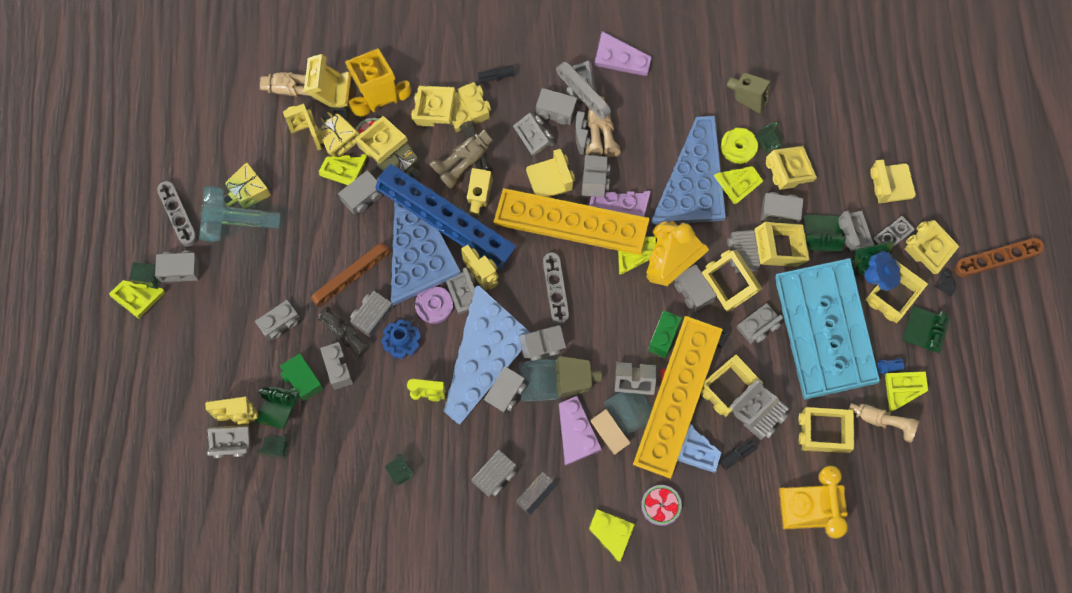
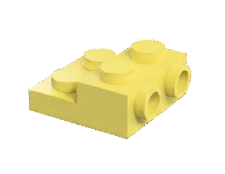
M475 82L458 88V92L455 93L451 122L456 132L489 119L491 107L488 101H483L482 96L484 94L480 85L476 86Z
M419 86L418 93H415L414 98L415 109L412 110V120H414L416 125L434 126L435 123L450 124L456 92L455 88Z
M384 116L355 138L359 148L369 157H373L379 164L408 141L407 137Z
M803 146L773 150L766 157V165L773 172V182L775 185H778L780 190L794 188L798 184L813 182L817 179Z
M935 220L924 221L918 225L917 234L910 236L906 240L908 245L904 249L916 262L921 261L933 274H938L959 248V245Z
M468 245L461 249L463 262L469 271L472 272L482 289L485 291L488 288L490 290L495 288L499 284L495 263L491 259L488 260L486 256L480 258L475 249L471 250Z
M247 397L206 402V411L218 421H226L230 418L238 426L249 425L250 422L258 419L257 407H254Z

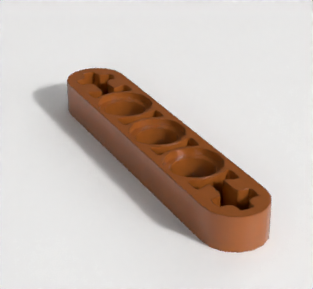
M1032 238L959 260L954 266V271L959 277H968L1038 256L1044 250V244L1041 240ZM1031 245H1032L1033 247H1035V246L1037 247L1036 250H1035V249H1030V250L1026 251V249H1028ZM1012 249H1018L1021 252V256H1014ZM997 253L1001 254L1004 258L1003 262H998L994 255ZM977 259L985 260L986 267H980L977 264ZM972 264L966 271L960 268L962 265L966 267Z
M385 242L379 243L312 295L311 300L317 307L322 306L383 260L390 253L391 249Z

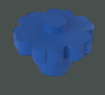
M882 251L871 256L869 261L870 267L865 271L866 281L869 284H878L879 288L885 291L899 286L901 277L898 274L900 268L897 261L892 259L890 253Z
M398 320L396 324L389 323L383 330L385 336L381 339L385 352H391L393 358L405 359L406 355L413 356L419 350L418 342L421 340V335L416 326L412 327L410 321Z

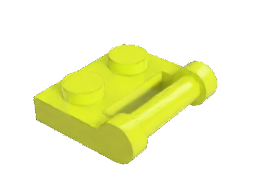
M411 379L407 383V388L413 400H419L421 397H426L430 401L445 399L446 390L444 382Z

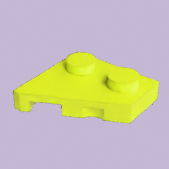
M753 166L713 175L734 204L741 201L763 182Z

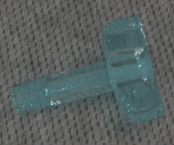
M204 185L199 240L219 241L222 224L279 229L280 212L224 207V188Z

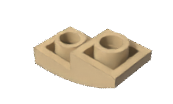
M604 409L590 420L614 455L630 444L629 439L607 409Z

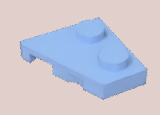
M690 424L677 461L715 473L721 452L715 446H712Z

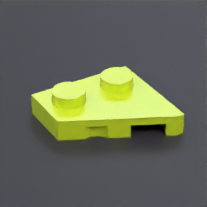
M361 154V157L350 158V155L326 157L319 170V176L349 185L360 176L368 157L366 154Z
M645 237L641 255L618 251L619 274H624L649 261L650 255L656 246V237Z
M123 280L109 294L114 300L140 319L165 294V291L162 288H149L144 284H134Z
M926 372L887 373L885 375L889 412L895 411L928 391Z
M596 510L589 530L611 552L615 559L620 562L634 524Z

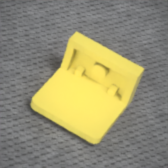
M301 104L299 106H291L283 111L291 133L309 127L318 151L321 150L320 144L323 141L311 110H306L305 105Z
M561 149L554 151L553 159L526 168L535 195L549 198L572 190L573 182L575 181L572 170H568V158L566 154L563 155Z
M876 160L870 173L874 181V190L878 202L886 203L913 199L915 197V190L909 166L907 164L885 166L884 160Z

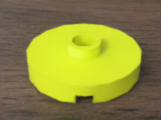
M734 128V130L726 132L722 138V154L733 163H747L756 155L758 141H756L755 135L751 131L744 128Z

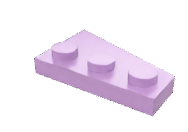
M604 32L601 33L595 66L644 76L648 75L651 61L650 56Z
M633 191L627 192V194L605 192L604 197L591 196L589 206L644 217L651 191H644V193H634Z
M575 396L559 403L565 466L601 451V447L578 397Z

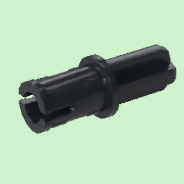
M512 65L502 68L494 67L492 70L478 73L480 83L514 77Z
M749 440L737 449L733 448V451L720 458L719 462L727 470L737 462L744 461L743 458L756 451L757 446L754 441Z

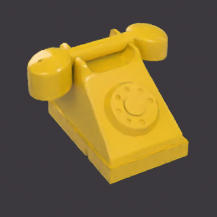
M379 48L345 61L351 76L364 98L356 97L349 101L353 114L365 116L371 110L375 112L376 108L391 102L397 103L398 100L403 101L410 96L412 92L410 83L408 81H401L395 85L394 73Z
M663 221L653 229L657 243L650 255L646 277L652 283L668 286L707 253L709 249L696 237L694 230L689 224L681 223L678 226L674 221Z
M826 466L820 471L819 480L824 486L779 489L783 529L825 527L828 536L834 539L841 538L846 534L848 525L845 519L848 513L846 511L844 495L845 487L844 485H837L842 479L838 468Z

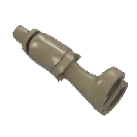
M483 130L481 133H476L475 136L456 146L452 150L454 153L446 160L439 161L434 159L430 162V165L440 175L442 181L452 189L456 185L459 176L468 166L474 165L479 160L485 150L488 149L487 145L493 139ZM460 159H463L453 170L448 172Z

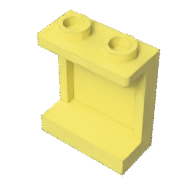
M323 54L308 58L304 92L329 107L341 108L347 106L351 74L349 72L340 74L326 65L327 57Z

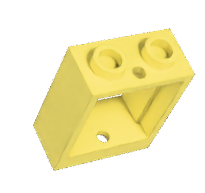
M764 222L755 228L761 265L799 267L809 261L803 225ZM774 235L789 236L792 256L777 255Z
M728 250L724 252L720 260L710 262L705 266L706 270L702 272L726 311L733 310L763 289L738 251ZM733 259L750 286L728 300L712 273Z
M898 261L897 264L900 268L898 274L901 277L900 283L914 292L900 312L876 296L880 290L878 284L866 298L870 307L879 310L889 321H894L895 323L903 317L928 285V283Z
M737 355L733 356L705 380L701 390V395L707 401L710 400L714 404L713 407L720 415L723 414L725 417L733 412L731 406L727 408L709 386L730 368L747 386L753 384L757 379L760 380Z
M805 407L802 413H799V425H802V432L799 433V444H802V450L850 453L854 450L853 410ZM811 415L841 417V444L811 442Z

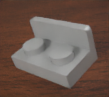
M529 113L513 127L531 155L535 156L548 145L553 146L555 143L552 140L554 138L552 133L544 128L542 118L539 115L536 116Z
M285 300L257 319L255 323L267 340L270 341L280 337L286 329L295 327L301 319L288 300Z
M766 303L739 323L736 328L751 345L754 342L760 343L767 337V332L770 330L774 332L781 326L780 322L783 316H777Z

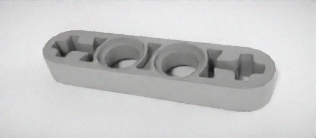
M563 62L556 67V71L561 79L600 119H604L611 113L605 101L567 62Z
M164 181L157 188L164 208L180 242L186 247L193 246L197 242L196 232L177 190L171 182ZM165 188L169 189V193L172 197L168 198V196L165 193ZM177 202L179 204L177 209H169L171 203ZM185 218L186 221L183 225H176L177 219ZM185 230L190 235V240L188 241L185 239L186 236L183 232Z
M548 253L543 258V268L551 319L556 325H564L568 321L569 312L560 258L555 253ZM549 259L556 261L554 262L553 271H551L550 263H548ZM557 276L560 281L558 284H551L549 278ZM559 293L563 299L560 302H554L552 295ZM557 307H561V314L565 315L562 320L555 317L558 314Z

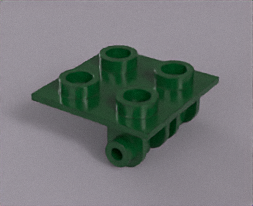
M804 215V233L807 250L843 251L842 243H845V236H842V229L839 226L840 216Z
M893 241L856 249L855 257L850 259L854 276L865 274V271L870 267L869 261L871 256L882 251L891 255Z
M912 306L902 341L940 354L950 321L947 313L940 311L939 314H935Z
M273 386L261 388L258 394L264 399L256 423L285 429L299 392Z

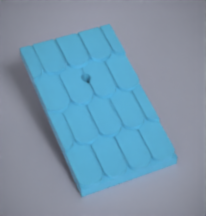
M845 259L776 274V286L804 400L878 384L880 380L851 260Z

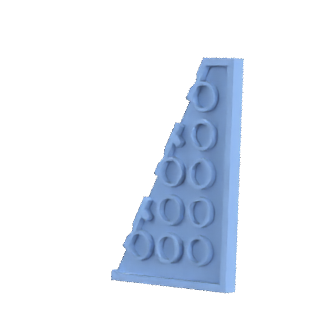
M479 285L474 289L451 387L448 392V399L444 408V412L457 424H461L491 388L504 366L508 367L522 351L519 335L530 333Z

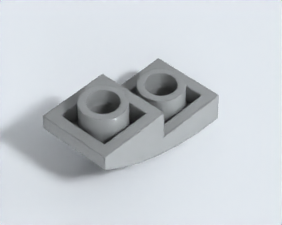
M577 111L575 138L578 151L583 155L585 148L590 144V138L587 137L588 130H585L587 120H584L585 113Z
M901 216L873 239L877 244L893 241V247H895L914 232L915 229Z

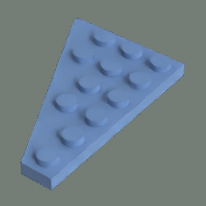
M715 116L696 117L652 218V224H659L663 221H674L675 223L725 221L723 189L713 176L721 172Z
M394 202L391 302L393 306L461 274L439 230Z

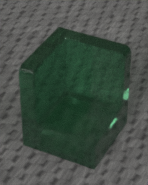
M776 122L759 129L757 140L765 153L782 146L784 136Z
M133 262L129 280L131 282L145 283L149 288L157 289L159 280L155 277L156 265Z
M277 435V438L265 436L262 449L258 448L257 453L260 456L284 460L289 440L285 436Z
M400 453L397 455V459L385 466L396 487L414 477Z

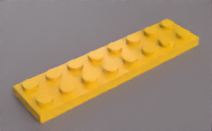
M504 188L494 219V225L637 255L642 253L649 224V218Z
M687 316L684 317L633 462L634 466L671 479L722 332L721 328Z

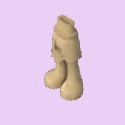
M279 72L273 75L261 76L260 90H268V93L274 92L276 94L296 97V94L311 96L304 92V86H296L295 84H305L306 75Z
M589 108L588 126L591 131V143L586 148V155H602L603 147L600 133L604 134L605 156L616 157L620 155V147L614 141L612 135L614 128L610 114L604 119H600Z
M851 403L849 410H853V413L857 414L856 418L860 416L862 420L877 427L881 426L886 429L887 425L902 429L904 440L912 443L919 420L890 416L891 412H886V410L877 409L866 404L858 406Z

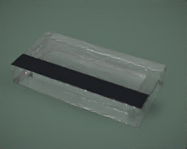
M542 472L516 500V503L531 516L553 492L557 484Z

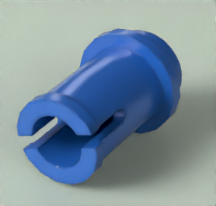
M901 358L888 361L882 359L877 363V370L883 375H886L888 372L903 370L904 362H901Z

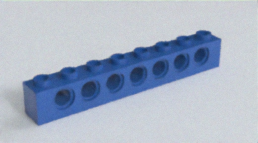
M390 164L378 177L375 186L376 190L463 247L468 245L471 250L475 249L480 258L486 256L488 260L491 259L498 270L501 271L513 255L516 246L510 240L503 238L493 229L486 227L479 220L465 213L464 210L457 208L447 199L436 194L432 189L425 187L415 178L404 173L400 168Z

